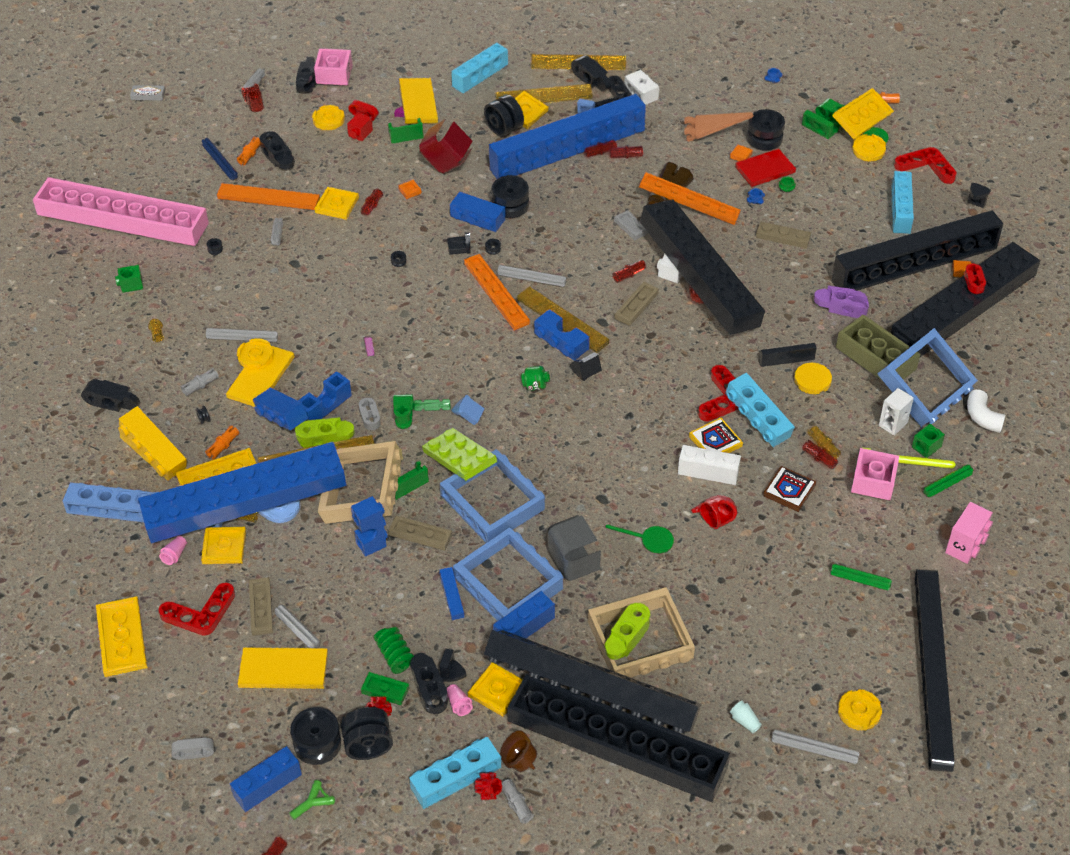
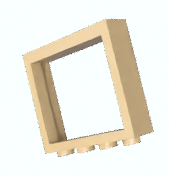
M396 441L336 449L342 468H344V464L387 458L380 499H376V502L382 504L385 511L383 516L392 515L395 493L398 490V476L401 474L400 464L401 460H403L402 449L399 448ZM339 488L321 493L318 513L325 524L353 520L351 506L358 502L336 505Z
M667 587L588 610V623L609 670L628 677H634L640 674L646 675L651 671L660 668L666 669L671 665L680 662L686 663L694 659L695 646ZM633 603L645 604L650 611L663 607L681 647L617 666L615 660L608 658L605 654L606 639L600 625L619 620L625 609Z

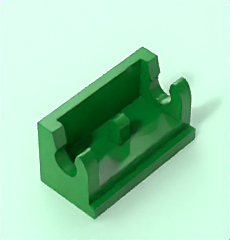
M417 118V124L394 128L391 123H388L391 144L424 138L423 124L420 118Z
M420 461L415 462L413 470L398 477V490L395 493V499L397 500L429 482L428 468L425 465L421 467Z

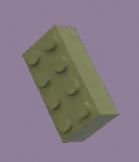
M864 314L839 332L836 345L837 349L879 379L881 378L878 373L910 348ZM916 352L895 369L903 380L917 370L920 354Z

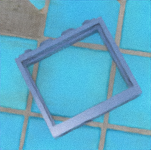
M935 328L878 373L879 377L892 392L899 388L914 398L910 414L921 427L928 422L932 424L939 419L937 417L939 413L941 415L946 413L950 409L949 405L951 403L955 405L962 399L960 395H967L974 389L972 385L978 381ZM927 343L962 384L958 390L931 412L928 411L895 371L896 368Z
M497 449L491 452L496 455L497 462L465 481L454 474L440 483L441 496L485 543L509 527L513 530L545 510L544 494L537 490L530 479L525 478L520 470L513 466L508 458ZM497 466L530 501L489 525L462 497L457 489Z
M510 527L453 566L455 580L497 621L540 591L550 599L563 589V575L557 569L555 570L545 557H541L531 544L528 545L518 532L515 533ZM510 544L548 581L507 609L470 571Z

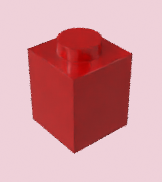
M357 113L347 123L348 136L363 141L373 131L372 118Z

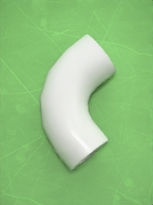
M972 390L967 400L968 413L972 420L980 427L1000 433L1005 415L991 411L987 407L988 395L984 391Z

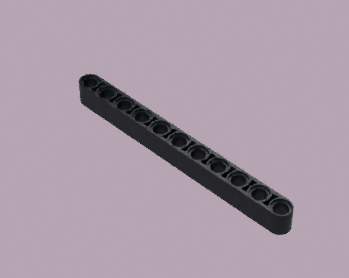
M916 569L915 595L928 767L930 771L953 772L954 748L938 570Z

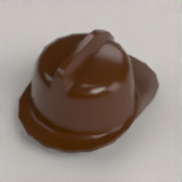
M522 730L512 733L507 737L500 749L501 760L507 768H513L518 772H524L528 768L535 769L533 763L538 754L537 749Z

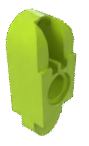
M340 417L304 421L295 427V434L299 444L303 448L309 449L330 442H334V445L338 446L339 441L352 438L355 430L351 422L341 421Z
M633 603L625 609L611 630L610 637L605 642V654L608 658L618 660L624 656L627 657L643 638L650 626V610L645 604ZM638 612L642 614L641 616L636 617Z

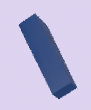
M452 567L440 569V580L451 619L464 618V611Z

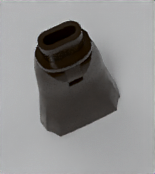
M667 162L659 175L660 178L685 188L694 179L689 169L684 167L678 169V165L672 162ZM651 192L646 205L670 199Z

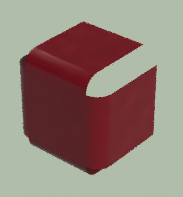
M445 120L429 128L419 144V152L438 172L443 174L463 164L472 148L469 150L468 148L473 141L454 121L443 139L439 142L436 134Z

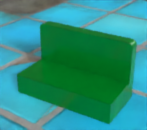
M807 109L803 113L802 126L824 138L829 139L839 131V126Z

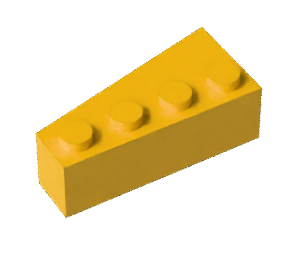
M138 406L119 418L118 429L120 438L148 462L159 476H163L169 481L176 476V472L187 468V459Z

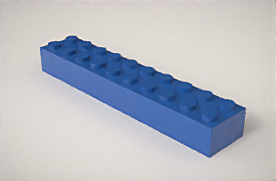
M637 94L491 143L489 144L490 171L496 179L507 175L517 176L645 131L646 105Z
M330 442L140 497L138 501L150 542L154 543L347 485L334 442Z

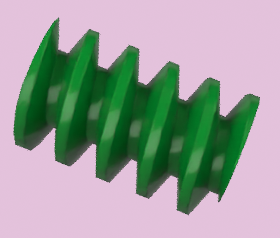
M391 627L379 630L374 635V640L388 666L391 668L392 673L400 674L410 666L414 655L410 653L411 650L407 646L406 641L403 640V635L400 634L399 628Z

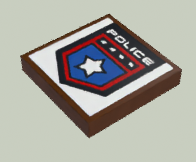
M781 466L765 489L763 496L799 512L814 490L817 481Z

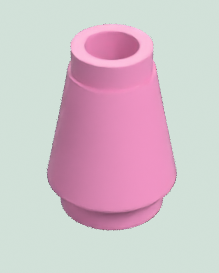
M177 536L163 547L159 555L162 562L167 565L177 563L187 541L183 537Z
M456 684L450 685L447 688V694L453 712L458 716L467 715L472 710V700Z

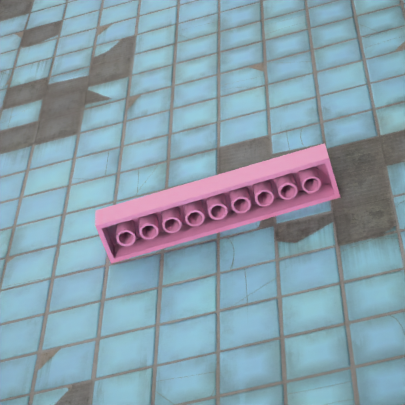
M49 177L33 198L37 215L196 246L209 224L206 208Z

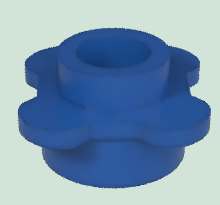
M770 68L767 71L765 80L778 83L782 73L777 68Z
M754 188L748 192L747 202L753 204H762L764 202L763 197L765 194L761 189Z

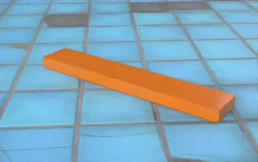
M645 172L639 186L642 189L670 200L674 199L677 203L735 225L741 211Z
M222 183L217 193V198L315 210L314 208L320 200V194Z
M477 254L464 259L465 266L512 329L517 330L529 325L530 319L483 257Z

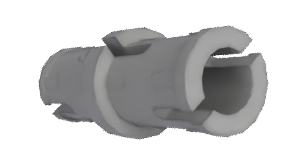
M211 368L200 376L196 375L193 380L182 385L181 390L185 396H189L196 390L203 389L205 385L218 379V373L216 370L214 371V368Z
M512 779L504 780L502 782V791L508 800L509 807L515 811L522 824L529 822L534 815L528 808L524 795L517 790Z

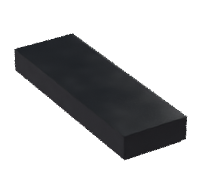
M815 343L763 349L760 353L759 363L761 367L815 360L817 347Z

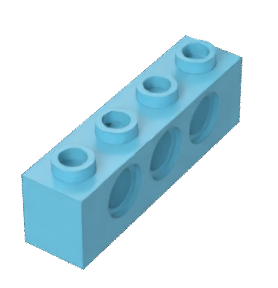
M495 43L451 71L452 87L465 93L507 66L508 49Z
M894 171L891 186L893 233L910 234L914 219L912 172Z
M748 373L729 382L726 390L727 397L750 420L752 426L757 428L766 442L775 447L791 437L795 426Z
M488 736L482 740L478 739L465 749H459L444 760H438L432 766L415 772L409 777L411 790L422 808L425 809L474 783L475 780L481 777L480 773H493L500 769L501 756ZM472 759H477L478 761H477V762H471L470 760H472ZM454 769L459 770L458 772H450ZM432 780H439V782H436V783H432L431 781H432Z

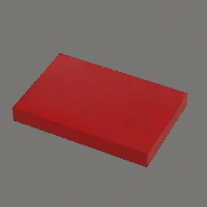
M779 148L735 163V168L751 187L796 172L795 166Z

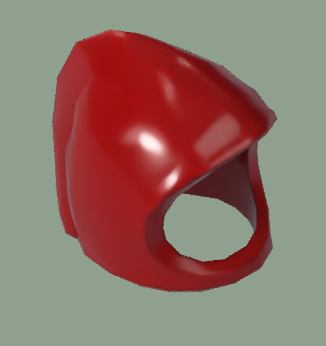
M715 495L694 507L691 512L700 513L711 528L718 529L736 518L737 506L730 497Z

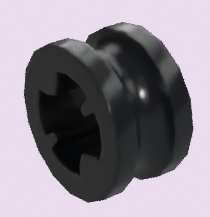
M212 238L207 241L206 246L209 254L218 255L222 253L223 246L220 239Z
M492 238L486 241L485 250L488 254L496 255L501 251V243L498 239Z
M394 251L391 254L393 266L402 267L406 264V254L403 251Z
M205 405L202 406V409H195L201 425L204 424V421L210 422V416Z

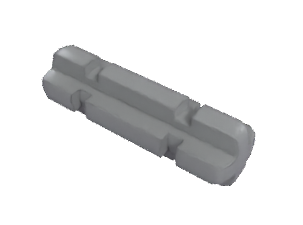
M258 68L243 85L244 90L251 92L265 76V71Z
M274 218L271 233V244L273 246H278L281 242L282 218Z

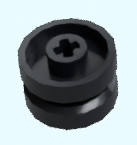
M505 94L484 107L485 120L489 128L497 136H506L524 124L523 111L519 103L511 95Z
M760 109L753 112V117L748 121V143L759 150L778 148L783 141L784 117L779 112L770 109Z
M507 175L493 182L491 187L492 203L505 207V218L520 217L527 212L529 208V186L527 181L518 176Z
M311 707L301 711L294 717L290 725V735L294 751L300 760L311 765H322L338 755L341 748L340 727L336 716L330 710L321 707Z
M376 707L360 708L349 712L342 718L340 726L342 737L344 738L345 753L349 758L355 760L374 759L384 755L392 748L393 739L389 729V720L387 713L383 709Z

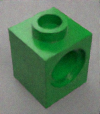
M139 265L117 268L118 276H115L117 286L121 287L122 293L143 290Z
M929 424L914 436L912 448L925 458H928L942 447L945 434L940 429Z

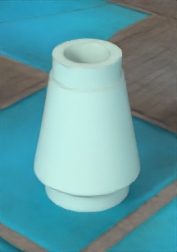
M740 701L731 709L732 719L752 733H755L762 726L748 703L745 704L743 701Z

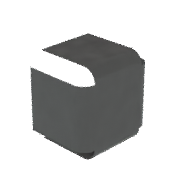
M582 515L573 516L548 528L549 554L564 579L569 581L600 570L601 550L588 555L583 547L598 540Z

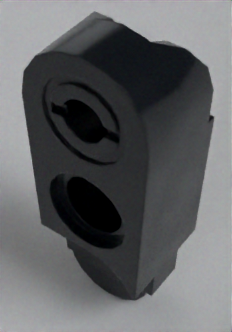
M584 55L571 62L573 73L590 88L596 87L600 91L610 88V81L605 75L608 72L594 59Z
M307 57L305 62H300L296 76L297 92L312 93L313 88L316 87L314 71L316 62L314 57Z
M273 131L261 134V150L266 158L275 167L278 166L284 170L291 169L295 163L290 148L279 134Z
M93 379L88 382L81 393L82 399L89 405L119 412L121 408L132 410L140 403L136 395L128 392L130 387L107 380Z
M417 653L411 659L410 668L423 708L430 714H440L448 706L447 688L433 658L425 653ZM435 699L439 700V704L433 705L432 701Z

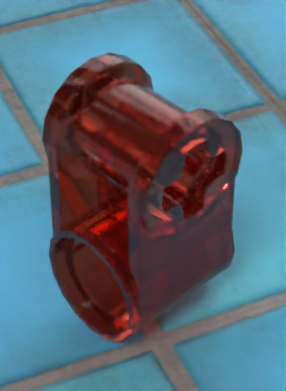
M256 83L254 86L247 88L241 87L243 99L250 110L253 112L262 111L264 104L258 84Z

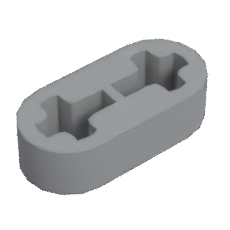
M363 398L359 402V411L363 425L368 430H376L381 425L376 402L372 398Z
M210 738L185 739L172 743L171 756L178 760L204 758L214 753V741Z

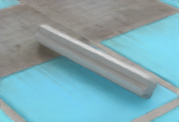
M499 265L497 274L500 276L564 287L566 284L565 276Z
M207 328L206 338L242 341L264 339L268 342H277L278 333L276 331Z
M777 729L773 731L772 741L775 743L854 764L858 762L859 751Z

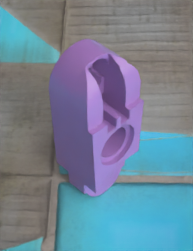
M828 285V289L822 288L814 294V302L821 307L829 308L830 313L859 318L863 314L866 316L869 308L868 298L865 293L854 291L855 289Z

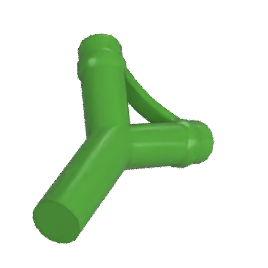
M315 780L308 799L289 812L293 820L313 806L332 805L335 803V797L329 796L323 791L321 781ZM319 790L325 797H317Z

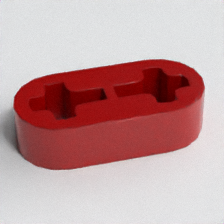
M354 100L348 107L352 115L355 116L357 113L371 117L372 121L379 115L375 106L359 100Z
M968 264L964 272L967 287L970 292L980 294L984 291L986 285L983 270L978 264Z

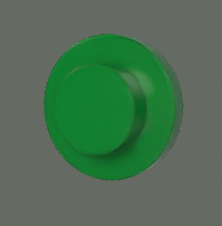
M785 176L779 181V188L782 191L790 192L796 187L792 177Z

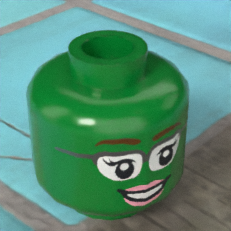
M540 365L527 367L521 375L522 384L529 391L543 390L546 388L547 382H550L549 371H545L544 367Z

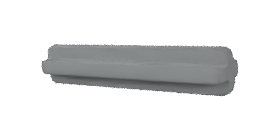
M279 605L275 608V615L309 648L320 646L319 639L284 605Z

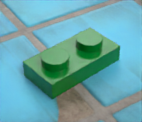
M369 672L362 685L361 694L371 697L385 696L386 701L402 706L409 690V683Z

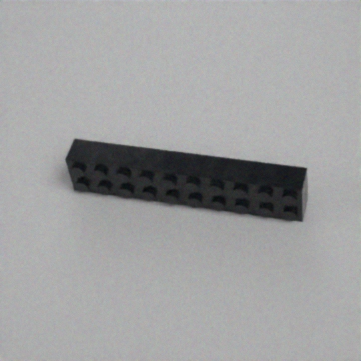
M674 199L643 206L640 223L728 334L733 335L761 327L765 314L764 308Z
M991 210L842 253L835 257L832 283L836 287L858 291L949 264L953 260H962L996 250L1004 223Z
M1011 242L979 264L986 280L985 289L982 293L974 294L970 292L963 275L892 324L891 334L893 335L896 331L909 340V347L934 328L946 340L1035 277L1041 260L1015 242ZM927 343L917 352L922 357L932 348Z
M502 629L491 631L483 654L489 656L488 660L493 663L500 664L505 662L509 664L508 668L518 672L529 671L528 675L533 678L550 679L548 683L557 687L566 685L570 687L569 691L579 695L582 693L590 694L589 698L600 703L602 701L611 702L610 706L615 709L623 710L627 708L632 710L631 714L639 718L651 717V722L664 726V724L672 725V730L685 734L687 731L690 732L694 728L702 705Z
M528 674L523 678L508 706V722L712 803L729 766L730 752L594 701L583 695L573 693L565 688L554 686L547 681L533 678Z

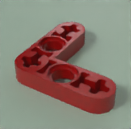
M928 147L899 155L895 158L894 168L898 171H908L929 165L943 183L952 184L955 182L956 170L937 148Z
M715 365L711 369V379L724 395L699 406L698 416L702 421L709 422L739 409L727 397V388L724 386L736 378L723 365ZM725 403L728 407L722 408L718 404Z
M226 582L219 584L201 612L174 602H164L158 609L160 618L166 623L199 635H209L215 630L234 600V587ZM213 606L221 607L217 612L210 611V608ZM185 615L192 616V619L188 622L181 621Z

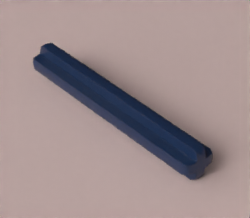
M209 138L202 139V146L230 180L237 179V171Z

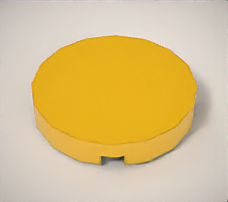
M325 105L313 112L312 119L313 124L321 130H334L344 124L345 115L344 111L340 110L339 107Z
M863 134L854 140L852 150L854 155L863 161H877L885 155L886 143L877 135L867 136V134Z
M250 339L249 342L242 343L237 349V359L244 368L258 370L265 368L274 359V349L267 340Z
M812 362L805 363L795 371L794 382L801 391L816 395L829 389L832 382V374L824 365Z
M858 689V691H848L841 697L838 704V715L848 727L855 730H868L879 723L882 709L879 699L873 693Z

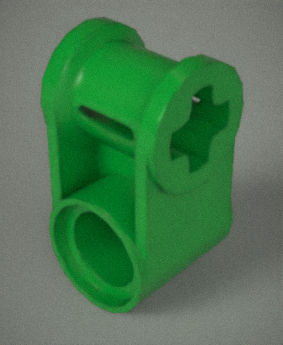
M827 98L816 107L815 112L817 115L840 127L841 125L832 115L845 105Z
M413 394L393 395L395 424L400 429H407L412 425L414 410Z

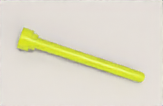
M897 455L899 456L898 463L942 468H954L956 466L955 462L950 460Z

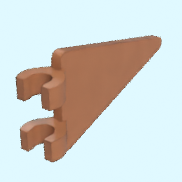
M753 113L697 115L695 118L688 116L684 118V123L687 124V127L684 128V134L687 135V141L690 142L695 138H702L753 117Z

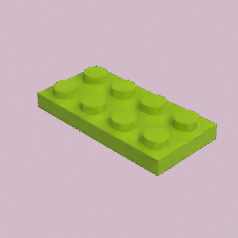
M454 428L446 430L443 434L431 439L422 446L425 454L465 481L497 462L496 455Z

